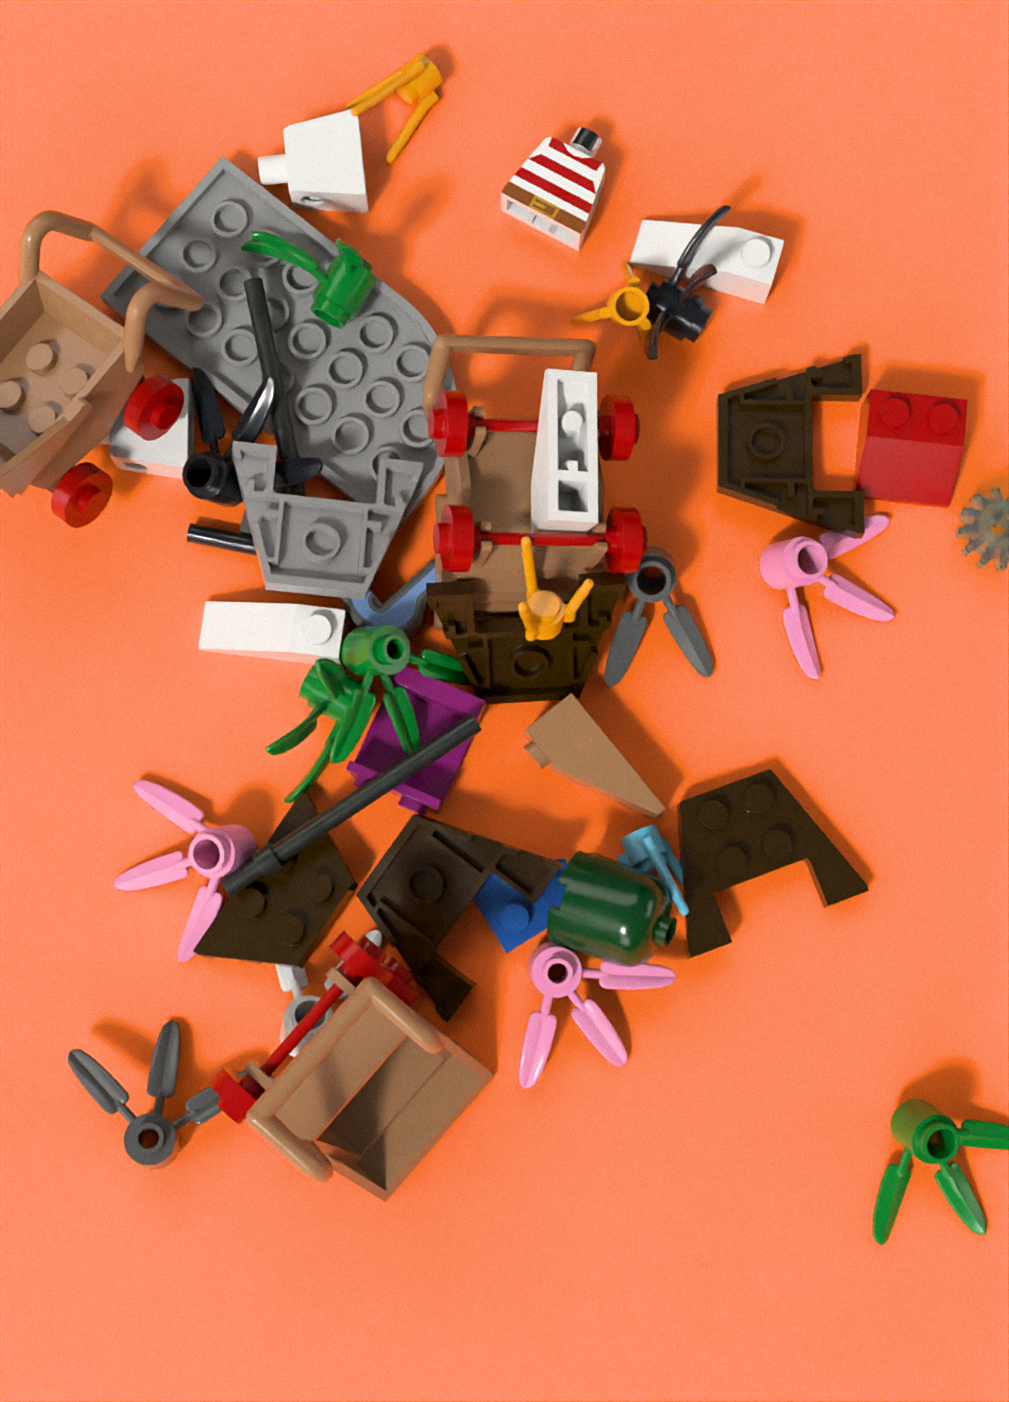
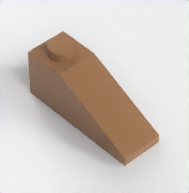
M572 693L525 729V738L529 743L523 746V748L541 770L548 765L554 774L652 819H656L666 809Z

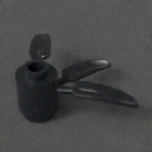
M723 205L719 207L701 225L680 256L677 268L671 279L665 278L661 286L652 281L646 292L649 300V312L646 318L653 327L647 335L644 347L648 360L658 359V340L661 331L681 342L683 338H686L695 343L710 317L713 309L704 305L705 299L694 292L701 283L717 274L716 267L713 264H706L700 267L691 276L686 288L678 285L700 243L717 222L731 209L730 206Z
M193 367L190 378L201 437L205 444H209L210 451L195 454L186 461L182 471L183 482L188 491L198 499L223 507H234L243 502L232 458L233 442L224 456L221 455L217 439L221 440L226 434L221 408L212 383L206 373L200 368ZM268 375L263 380L232 432L233 441L255 443L273 407L277 392V383L272 375ZM308 457L277 461L273 489L293 486L313 479L323 469L322 460L320 458Z

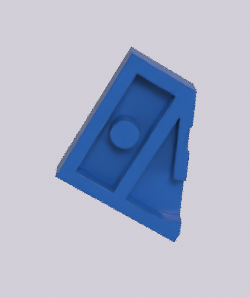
M554 859L560 862L563 867L535 903L531 902L494 873L474 898L475 904L506 954L547 929L550 906L560 908L562 897L566 890V886L558 884L559 878L568 864L565 859Z

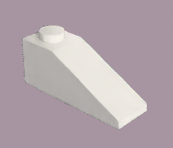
M642 220L629 265L671 278L684 249L702 224ZM714 226L694 252L680 281L688 283L691 276L700 267L706 264H713L717 269V274L711 276L699 286L765 304L772 286L784 240L738 227Z
M547 368L544 372L531 479V533H586L598 524L597 372Z
M205 601L198 649L313 665L316 660L327 658L343 668L344 663L340 650L343 640L348 635L350 621L346 610L289 603Z

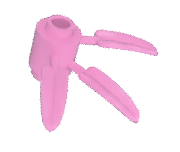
M873 515L864 517L865 533L861 539H854L829 530L819 536V543L809 537H796L774 542L768 545L761 554L759 567L764 581L772 588L787 590L790 607L785 608L782 613L785 629L800 667L812 679L820 678L821 669L807 610L804 605L799 604L796 587L811 585L818 581L826 586L823 591L824 596L837 605L869 619L882 622L893 619L895 616L892 609L875 596L838 574L833 573L829 577L823 574L827 568L828 559L835 558L863 544L885 530L890 520L886 516Z
M140 780L133 785L134 790L141 798L187 833L194 834L196 831L199 833L190 844L189 857L185 858L184 853L176 851L152 859L120 874L115 879L113 886L118 890L131 891L163 885L187 877L189 874L187 867L193 866L200 874L210 878L208 886L204 885L198 891L180 941L177 957L179 962H186L194 957L196 954L193 951L219 913L223 902V895L220 892H216L221 877L227 876L252 859L251 853L257 850L256 840L250 830L240 824L207 827L201 822L204 818L203 811L193 803L157 783Z
M552 942L538 946L529 957L527 970L531 981L544 994L540 1012L535 1011L529 1017L519 1066L520 1085L523 1088L534 1086L542 1074L557 1026L556 1017L549 1014L553 998L568 996L576 1006L572 1010V1018L596 1049L614 1066L621 1067L627 1063L628 1054L624 1044L601 1008L593 999L589 998L583 1001L575 989L578 987L581 977L599 978L601 987L606 989L635 990L670 986L676 979V973L671 968L649 963L630 968L603 961L600 969L582 968L578 957L571 950ZM555 963L563 964L565 966L563 975L556 980H550L548 978L550 966Z

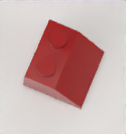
M870 389L860 409L853 491H864V499L948 508L964 448L968 400Z

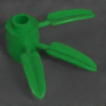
M252 231L250 234L251 238L259 241H247L241 246L242 251L260 253L295 264L320 281L312 295L315 301L310 309L322 321L339 329H344L348 321L352 322L355 320L377 282L375 276L371 273L373 270L372 265L363 258L360 250L352 245L345 244L340 238L336 239L339 255L334 257L327 271L320 268L319 262L298 246L264 231Z
M395 625L365 626L352 630L342 642L341 658L348 669L359 676H364L361 687H356L352 691L330 752L331 763L338 764L345 761L360 740L376 704L375 695L369 692L375 676L380 677L386 691L383 695V701L406 756L420 748V733L410 698L403 686H393L389 675L399 673L410 662L419 665V671L424 676L449 683L471 686L459 663V659L430 648L423 650L421 656L410 653L411 648L407 635Z
M320 658L315 661V664L304 678L299 691V697L307 700V706L313 710L293 730L265 747L267 753L274 756L285 753L303 742L316 729L317 719L321 714L336 721L320 755L299 784L284 798L285 803L294 802L301 792L306 793L330 762V752L352 691L356 687H361L363 680L346 672L339 664L327 658Z
M910 1099L903 1102L893 1113L890 1128L892 1136L904 1147L899 1164H889L881 1180L873 1214V1236L875 1241L879 1245H883L889 1238L911 1177V1170L908 1168L912 1155L924 1163L939 1165L941 1170L936 1171L934 1177L946 1200L961 1221L972 1232L978 1235H985L987 1225L981 1207L959 1164L956 1161L949 1163L948 1161L956 1155L960 1145L1009 1150V1126L990 1121L965 1119L961 1124V1128H957L953 1120L925 1100Z

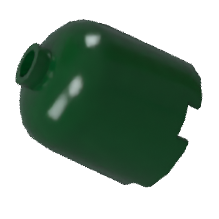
M578 851L569 860L558 881V884L566 886L560 908L551 905L548 913L547 933L550 942L577 953L630 968L646 963L656 954L661 945L667 947L670 944L676 930L677 919L671 916L672 903L670 893L660 879L595 852L586 853Z

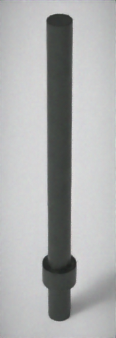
M251 278L243 283L262 376L264 380L268 375H272L277 383L276 397L270 415L280 461L298 459L299 455L263 279ZM304 482L285 487L286 494L307 496Z
M472 714L468 715L273 845L267 842L252 852L251 860L220 880L222 886L230 896H233L261 876L271 877L284 868V861L482 731L481 727Z

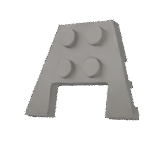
M233 441L232 458L265 590L365 600L421 479L424 462L380 458L375 503L370 504L276 493L273 490L277 446Z

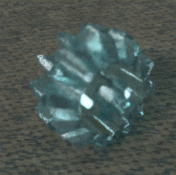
M998 487L993 488L988 493L987 498L977 493L970 499L971 508L964 507L958 514V518L965 525L960 526L955 531V537L969 540V543L961 550L962 555L968 556L974 551L979 554L976 561L977 568H984L992 559L994 568L997 572H1000L1007 568L1009 562V496L1004 500L1002 492ZM999 523L1004 527L1005 532L995 536L990 528L995 527Z

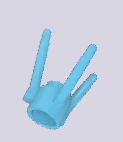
M646 826L623 837L620 842L625 853L616 857L618 862L647 873L657 871L679 913L687 915L689 908L667 864L683 886L682 867H680V862L673 854L666 837H661L657 826Z

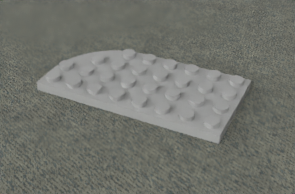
M222 156L138 251L139 254L198 292L203 298V305L198 311L193 312L159 302L156 303L147 315L145 337L190 373L193 367L204 371L212 383L215 393L243 414L263 382L243 282L251 278H262L299 458H320L323 462V469L319 476L352 502L370 504L375 503L380 458L424 462L421 479L399 524L397 533L426 499L445 469L444 457L438 456L435 440L430 439L428 435V423L424 417L422 399L426 371L433 342L437 334L413 305L377 276H375L377 282L355 320L352 322L348 321L344 329L333 327L318 318L310 308L315 301L312 295L320 281L295 264L260 253L242 251L241 246L247 241H259L251 238L250 234L252 231H264L298 246L319 262L320 268L327 271L334 257L339 255L337 245ZM126 265L101 293L100 298L105 305L125 320L126 311L133 296L140 288L152 281ZM448 364L442 390H456L454 374L450 364ZM269 414L262 430L275 440L271 415Z

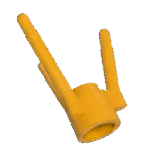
M419 53L409 62L398 68L392 75L347 103V108L352 109L351 114L357 117L395 91L409 104H412L415 100L419 102V105L386 155L385 159L388 163H392L396 159L427 110L439 100L434 90L442 84V76L433 62L425 55Z
M624 262L621 265V271L626 281V286L615 290L610 295L607 307L575 315L572 318V322L575 325L610 318L613 323L619 326L629 327L636 325L640 340L646 341L649 328L651 327V322L646 318L649 312V300L647 295L639 289L640 279L634 275L629 263Z
M524 536L521 539L527 601L520 602L518 610L526 629L525 638L528 641L535 639L549 640L561 632L564 622H573L575 620L576 611L594 586V582L592 579H586L568 604H564L561 597L552 591H540L537 584L531 539L528 536Z

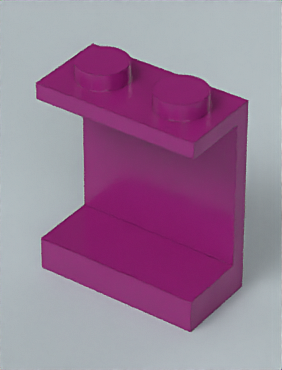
M408 666L397 674L389 675L394 687L403 686L407 691L418 723L420 747L470 714L473 715L479 724L486 709L485 700L435 678L424 676L419 671ZM383 700L355 761L350 760L346 768L349 775L356 777L353 786L360 788L406 757ZM473 737L391 790L390 793L401 797L398 806L423 816L426 815L427 810L439 814Z

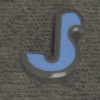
M431 560L384 604L378 600L371 590H369L365 600L342 598L348 618L356 628L388 624L395 625L405 632L409 641L412 640L424 626L429 607L426 583H435V560Z

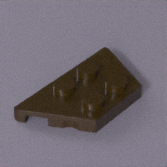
M301 792L267 842L271 845L275 844L316 817L318 813L313 800ZM330 832L284 861V868L271 877L266 878L263 875L233 896H230L193 951L204 958L210 959L223 958L246 963H268L282 967L303 969L359 886L348 865L344 863L339 854V848Z

